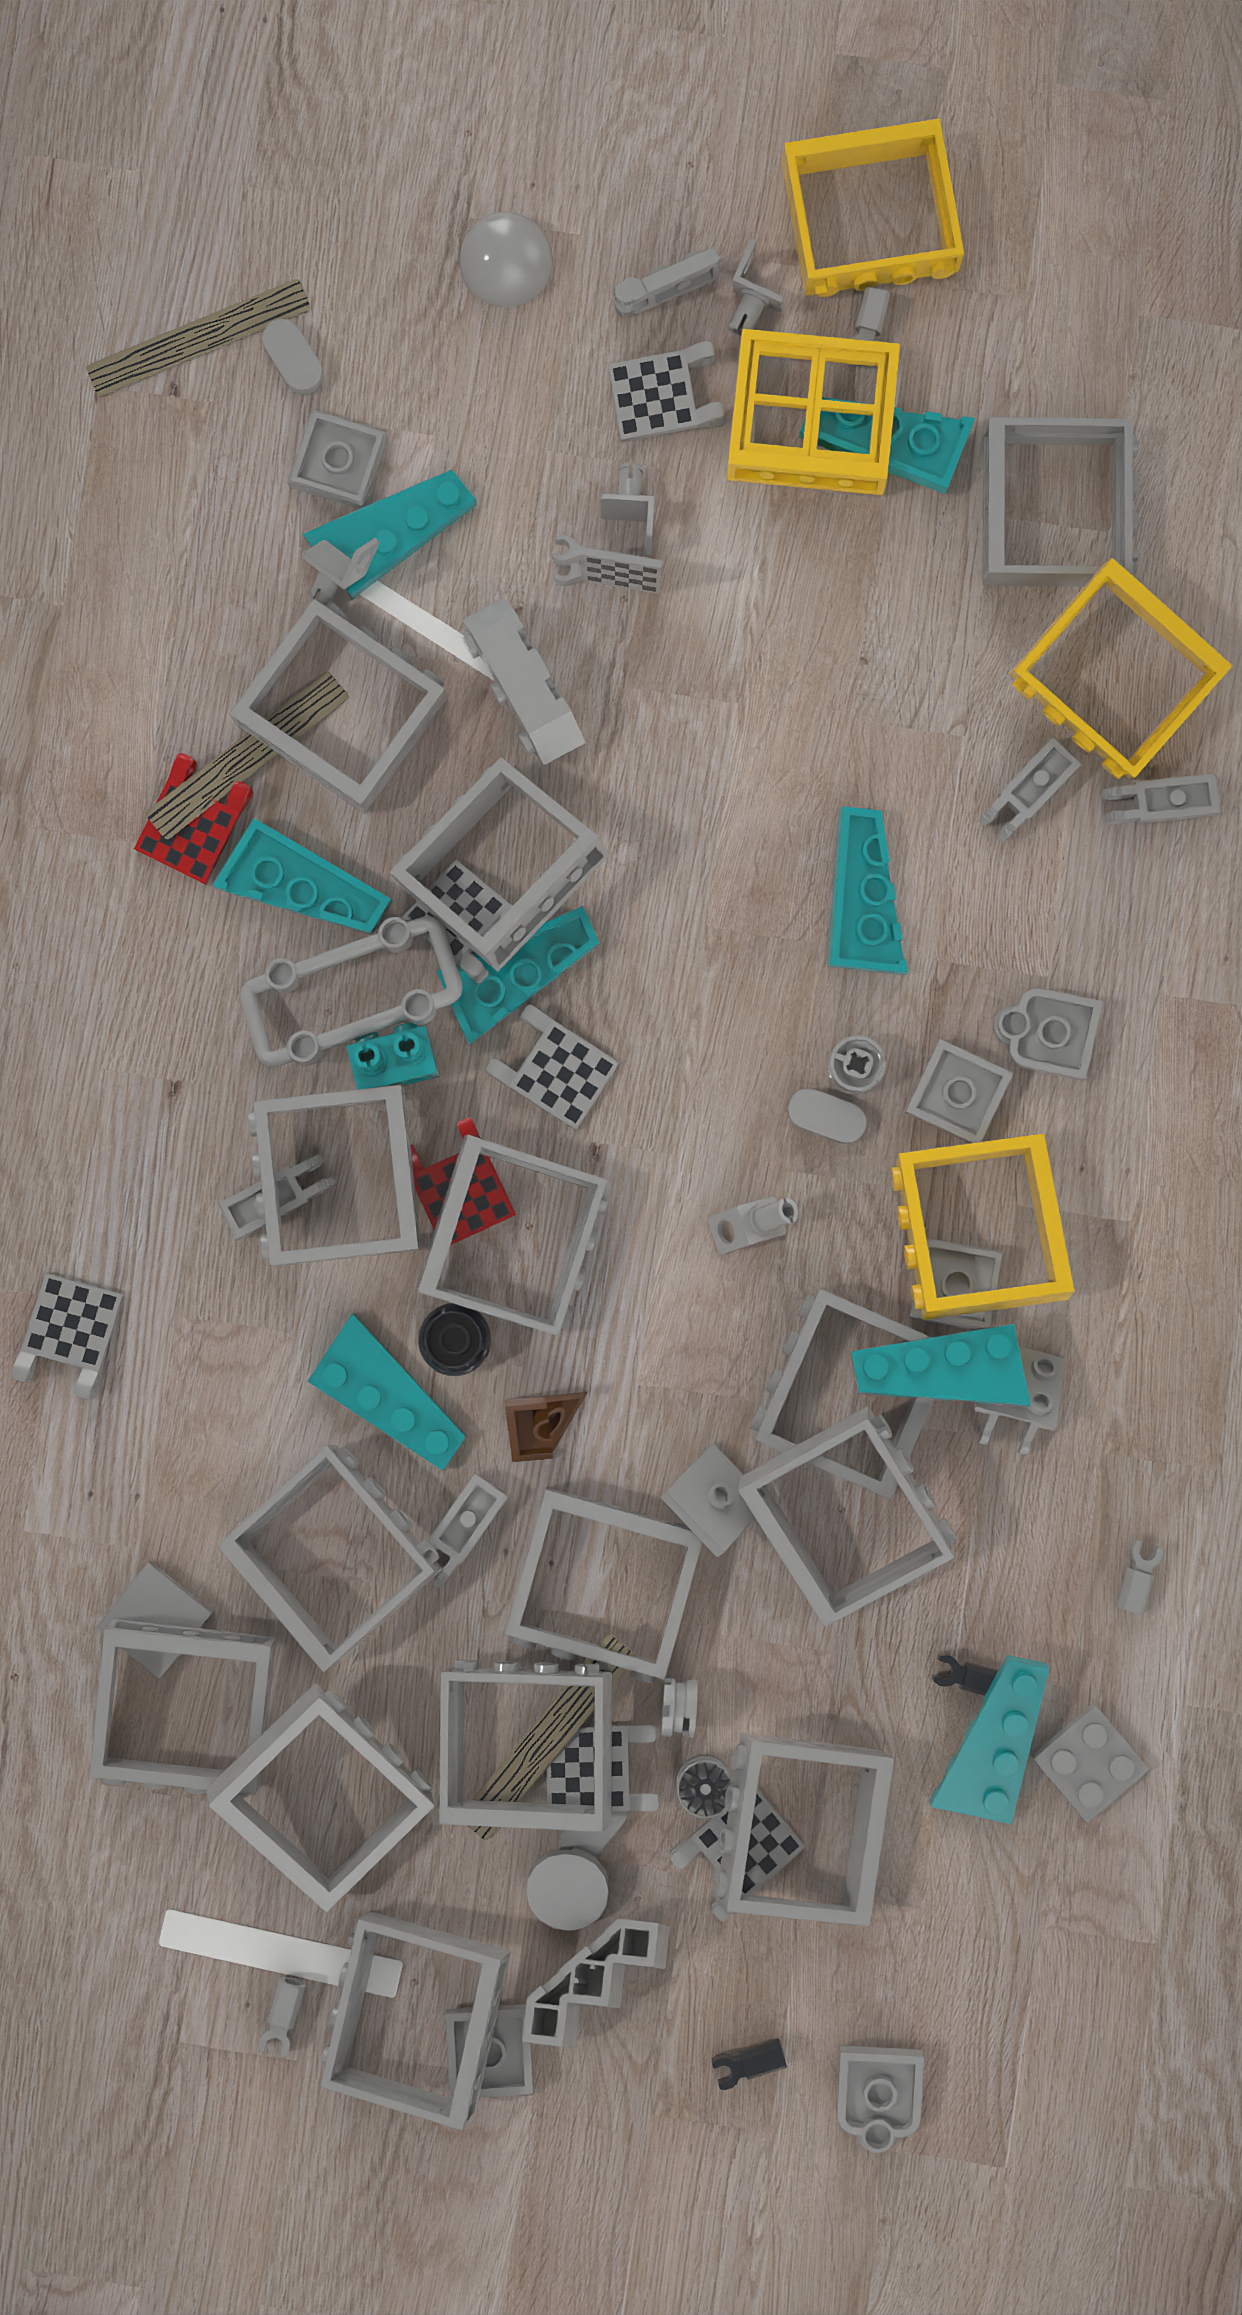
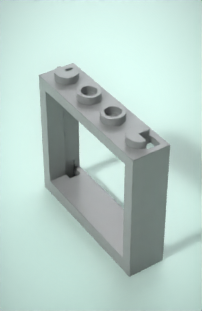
M989 417L983 431L982 585L1084 587L1101 567L1005 565V444L1112 445V558L1131 575L1136 574V561L1139 558L1138 550L1133 549V535H1136L1138 531L1139 514L1138 511H1133V497H1136L1138 492L1139 476L1138 472H1133L1132 458L1137 456L1139 441H1136V434H1132V419Z
M313 599L230 712V716L235 725L254 736L282 758L365 814L446 703V691L442 687L444 682L433 672L425 669L422 673L410 665L412 660L398 648L392 647L388 650L378 643L379 637L366 626L361 624L358 628L345 620L346 614L334 604L327 602L324 606L316 599ZM320 622L426 694L361 785L255 712Z
M500 757L493 766L488 767L481 774L480 779L465 795L456 799L452 808L436 824L428 828L424 837L409 852L400 857L390 873L403 890L498 972L607 859L609 853L599 836ZM513 786L577 840L482 937L424 887L420 881Z
M401 1085L253 1102L254 1112L248 1113V1124L251 1137L257 1136L258 1153L252 1154V1163L255 1177H261L263 1192L257 1194L256 1202L259 1218H265L267 1234H261V1251L264 1259L269 1258L270 1266L278 1267L422 1250L405 1089ZM386 1101L400 1238L284 1251L270 1114Z
M471 1135L464 1136L415 1291L559 1336L561 1328L566 1330L570 1318L572 1319L574 1307L570 1306L569 1302L573 1289L579 1291L584 1281L586 1268L582 1267L581 1264L585 1251L591 1252L597 1239L598 1229L593 1228L597 1213H604L608 1204L607 1198L610 1190L605 1189L608 1180ZM479 1154L587 1188L546 1319L438 1286Z
M816 1289L814 1296L807 1293L798 1313V1316L804 1318L798 1333L790 1332L782 1350V1353L788 1356L782 1371L775 1368L767 1384L766 1391L772 1393L766 1408L758 1406L754 1414V1419L750 1426V1429L755 1430L753 1439L781 1452H786L797 1446V1444L776 1436L771 1432L826 1306L908 1342L932 1337L822 1289ZM918 1397L910 1399L892 1441L896 1451L903 1449L907 1456L910 1457L934 1399ZM822 1455L807 1461V1463L888 1499H892L898 1485L885 1462L877 1479H874Z
M869 1406L741 1476L739 1483V1493L824 1627L955 1558L953 1541L957 1540L952 1526L946 1518L939 1520L932 1508L936 1504L929 1489L925 1484L918 1486L911 1475L914 1468L909 1457L903 1449L896 1451L889 1440L892 1437V1432L882 1415L875 1417ZM865 1430L933 1540L840 1591L833 1593L767 1489L766 1484Z
M327 1445L217 1545L322 1672L333 1669L442 1570V1567L436 1562L439 1559L436 1550L426 1540L418 1541L409 1530L413 1525L407 1516L398 1508L392 1510L383 1500L386 1496L383 1488L371 1477L366 1480L356 1468L359 1465V1461L346 1447L339 1448L337 1445ZM331 1466L335 1467L421 1568L420 1571L337 1646L249 1543L251 1539Z
M546 1487L505 1635L512 1636V1643L521 1647L535 1649L536 1644L551 1647V1654L563 1659L575 1660L576 1655L597 1660L595 1664H598L599 1669L610 1671V1664L632 1670L630 1676L644 1682L654 1683L655 1677L665 1680L702 1541L687 1526ZM553 1509L687 1547L656 1661L639 1656L632 1657L598 1647V1645L521 1623Z
M113 1619L104 1629L89 1777L101 1778V1782L109 1785H121L126 1783V1781L140 1782L143 1787L148 1789H164L168 1785L183 1787V1790L187 1793L203 1794L207 1793V1788L225 1771L221 1769L108 1757L119 1647L256 1662L248 1738L249 1748L267 1730L277 1637ZM263 1770L238 1795L242 1798L248 1797L249 1794L255 1795L262 1782Z
M456 1660L454 1661V1666L441 1672L439 1824L603 1832L611 1824L612 1671H599L598 1664H576L575 1670H559V1663L540 1662L534 1664V1669L519 1668V1662L497 1661L494 1662V1668L479 1667V1661ZM464 1682L595 1687L594 1806L463 1800Z
M315 1683L207 1788L208 1806L327 1912L435 1807V1803L430 1791L433 1786L424 1778L423 1773L418 1769L412 1773L403 1764L405 1760L401 1753L391 1743L387 1742L383 1746L374 1737L376 1732L367 1720L360 1715L355 1719L345 1710L347 1704L338 1693L335 1695L330 1689L326 1692ZM318 1715L329 1723L409 1798L330 1877L238 1795Z
M740 1733L736 1754L731 1756V1765L733 1770H735L733 1785L727 1788L725 1795V1809L728 1812L726 1829L723 1828L719 1835L718 1847L722 1858L720 1871H716L713 1876V1881L716 1883L715 1901L726 1912L870 1926L894 1758L879 1749ZM762 1755L862 1767L842 1905L741 1894Z
M371 1911L359 1918L358 1921H355L353 1933L348 1937V1946H351L352 1950L349 1963L346 1962L339 1977L338 1986L343 1989L340 2003L335 2005L329 2021V2029L333 2030L330 2046H326L321 2057V2062H323L322 2071H324L321 2087L463 2131L475 2117L511 1951ZM378 1934L483 1964L453 2099L349 2067Z

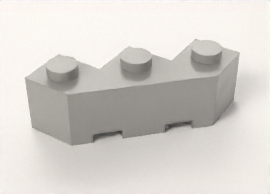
M504 597L463 619L462 622L468 635L462 637L473 659L480 656L489 668L495 681L494 684L490 685V689L500 707L508 705L516 716L523 731L517 734L527 755L535 753L544 766L586 743L563 696L560 697L553 684L549 670L536 647L533 648L524 633V626L518 615Z
M617 1919L605 1929V1933L590 1946L583 1948L559 1969L560 1972L527 1997L522 2042L576 2048L580 2004L620 2009L625 1965L665 1970L670 1926L626 1919Z

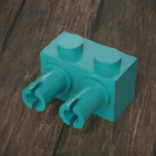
M412 1022L394 1027L393 1034L379 1037L378 1032H373L356 1038L354 1044L347 1045L357 1090L396 1085L403 1087L440 1077L426 1026L418 1027V1025Z

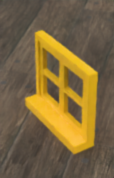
M742 329L727 480L883 495L888 476L900 344ZM759 355L811 360L808 398L755 393ZM825 362L877 366L874 405L822 400ZM754 404L807 409L803 448L750 443ZM820 411L873 416L869 454L817 449Z

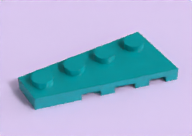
M822 397V400L851 402V403H862V402H855V401H848V400H840V399H833V398H825V397ZM894 407L888 473L946 494L975 418L961 416V419L942 417V413L925 411V414L903 412L902 408ZM820 411L817 445L831 451L869 454L873 416ZM805 420L799 432L798 438L804 439Z
M451 469L305 532L303 536L310 547H313L322 540H326L350 559H352L354 552L374 538L380 541L365 576L344 589L353 600L474 508L477 502L475 497Z
M842 806L839 809L827 967L906 975L908 974L907 961L903 957L901 945L903 937L901 925L897 921L894 903L896 894L894 883L891 884L888 867L890 858L882 811L847 806Z
M255 818L251 821L212 885L216 890L368 935H373L393 902L388 896Z
M583 906L545 922L498 972L478 954H473L489 973L480 984L472 980L457 966L463 990L461 996L451 1006L469 1046L600 945ZM441 969L436 970L443 988L446 989Z
M354 1313L350 1315L307 1381L442 1471L445 1470L466 1437L462 1430L430 1398L416 1380L396 1361L384 1345L374 1337Z
M1014 1324L851 1351L850 1353L858 1394L931 1398L943 1401H971L982 1404H1010L1022 1407H1029L1031 1405Z
M1006 1655L982 1700L983 1705L975 1720L971 1721L964 1734L965 1738L955 1756H952L945 1769L946 1774L938 1788H935L929 1799L931 1807L1012 1824L1050 1670L1047 1663Z

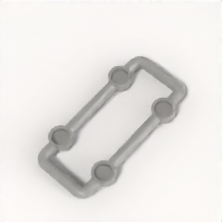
M425 916L406 922L402 918L391 917L380 925L378 933L294 964L285 958L272 961L267 966L265 974L250 979L242 986L240 1001L257 1057L261 1063L269 1067H278L295 1061L299 1065L310 1066L318 1062L323 1050L406 1020L416 1025L427 1024L435 1017L437 1009L451 1005L458 1000L463 987L444 926L438 919ZM429 932L446 989L433 994H429L421 989L412 990L404 996L400 1006L317 1036L309 1031H298L290 1037L286 1047L272 1051L256 999L258 993L272 988L278 993H290L297 988L300 979L382 948H386L394 953L403 952L412 944L413 937Z

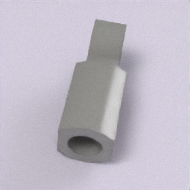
M873 287L865 288L855 325V330L859 334L852 339L876 341L875 337L881 335L891 297L888 291Z
M1134 1539L1129 1547L1132 1565L1131 1568L1127 1567L1116 1607L1143 1615L1154 1575H1151L1152 1568L1162 1561L1163 1548L1154 1545L1152 1555L1147 1559H1143L1140 1555L1142 1542Z
M287 1976L279 1978L267 2019L271 2026L263 2032L260 2038L259 2051H265L269 2039L277 2038L282 2042L280 2057L285 2058L289 2053L292 2045V2035L289 2029H293L296 2025L306 1989V1983Z

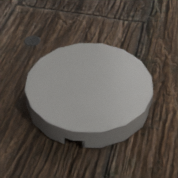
M561 1848L550 1850L538 1858L529 1871L526 1889L529 1907L537 1918L552 1928L567 1931L585 1928L596 1921L606 1908L609 1893L608 1877L605 1868L596 1857L582 1849L572 1848L571 1851H561Z

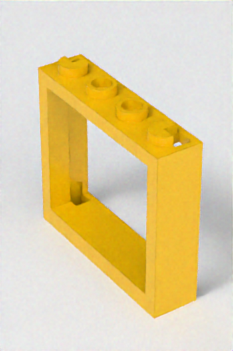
M940 118L784 143L782 167L805 296L816 294L818 297H829L841 290L855 288L857 291H864L866 287L875 288L878 284L891 282L895 285H905L913 282L916 278L932 276L934 279H943L953 275L955 272H959L964 257V248ZM926 155L943 249L815 269L799 175Z
M1111 558L1100 567L1008 675L1015 680L1012 686L1018 693L1028 700L1034 697L1045 707L1042 713L1052 723L1059 727L1065 724L1075 733L1071 738L1080 748L1088 753L1094 750L1104 759L1101 765L1108 773L1117 779H1120L1122 776L1125 779H1131L1140 773L1233 665L1114 558ZM1103 585L1111 590L1203 673L1128 760L1029 672Z
M1044 1133L899 1153L895 1164L896 1167H891V1183L893 1190L900 1191L903 1206H897V1217L900 1230H907L909 1245H904V1257L907 1270L914 1269L916 1285H911V1297L914 1300L915 1309H921L922 1320L1069 1300L1075 1290ZM1024 1154L1048 1283L937 1298L914 1170Z

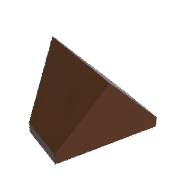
M588 1392L506 1399L505 1411L512 1462L553 1459V1451Z

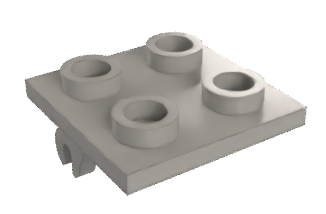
M1019 1346L1031 1405L1029 1407H1022L1010 1404L975 1403L974 1411L985 1413L980 1427V1432L982 1433L978 1439V1443L984 1445L988 1444L999 1415L1025 1421L1019 1438L1021 1445L1017 1452L1027 1455L1038 1427L1055 1431L1057 1428L1065 1358Z

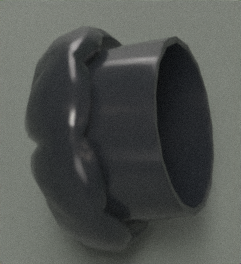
M454 1303L444 1304L431 1311L422 1322L418 1335L419 1350L425 1362L436 1372L447 1376L466 1375L479 1368L487 1358L491 1348V1331L486 1319L480 1312Z

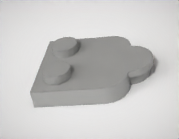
M1042 988L1032 989L1022 996L1019 1005L1007 1006L997 1013L993 1024L994 1032L1001 1042L1009 1045L1010 1057L1017 1066L1023 1069L1085 1082L1103 1001Z
M839 2045L836 2097L838 2122L847 2133L856 2135L859 2143L865 2149L874 2153L885 2152L895 2143L897 2138L907 2137L913 2134L919 2127L924 2072L923 2050Z

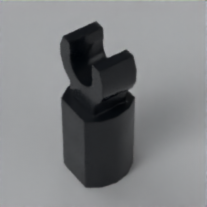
M940 1653L937 1655V1659L943 1663L950 1664V1673L944 1677L932 1674L931 1679L939 1686L948 1687L957 1683L961 1690L985 1696L998 1670L970 1662H965L963 1666L951 1655Z
M779 2038L740 2050V2055L732 2056L729 2053H720L711 2058L713 2068L728 2066L731 2069V2073L727 2077L718 2079L720 2090L733 2088L737 2085L739 2079L747 2077V2080L787 2068Z

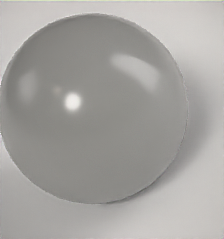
M497 212L485 216L472 226L461 246L460 271L466 286L477 298L493 306L514 307L531 301L542 292L552 273L553 256L546 235L535 222L518 213Z

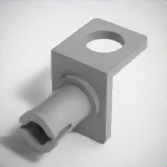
M753 238L750 239L732 279L733 291L742 296L733 320L728 326V329L736 335L739 334L741 327L742 329L754 330L764 307H770L778 312H781L783 308V296L745 279L757 253V240Z
M625 463L618 468V493L601 494V518L647 522L645 556H651L655 496L641 495L643 468L633 463L632 478H629V463Z
M374 538L354 552L352 559L326 540H322L306 550L303 559L319 570L313 586L308 592L310 599H315L317 593L320 592L317 599L318 602L324 606L327 602L333 603L339 586L342 589H346L365 576L380 541Z
M771 1196L739 1205L708 1217V1223L718 1253L720 1255L727 1254L752 1244L785 1235V1224H790L797 1220L798 1208L790 1198H783L777 1202L775 1197ZM725 1220L730 1222L734 1228L735 1236L733 1242L727 1241L722 1234V1224Z

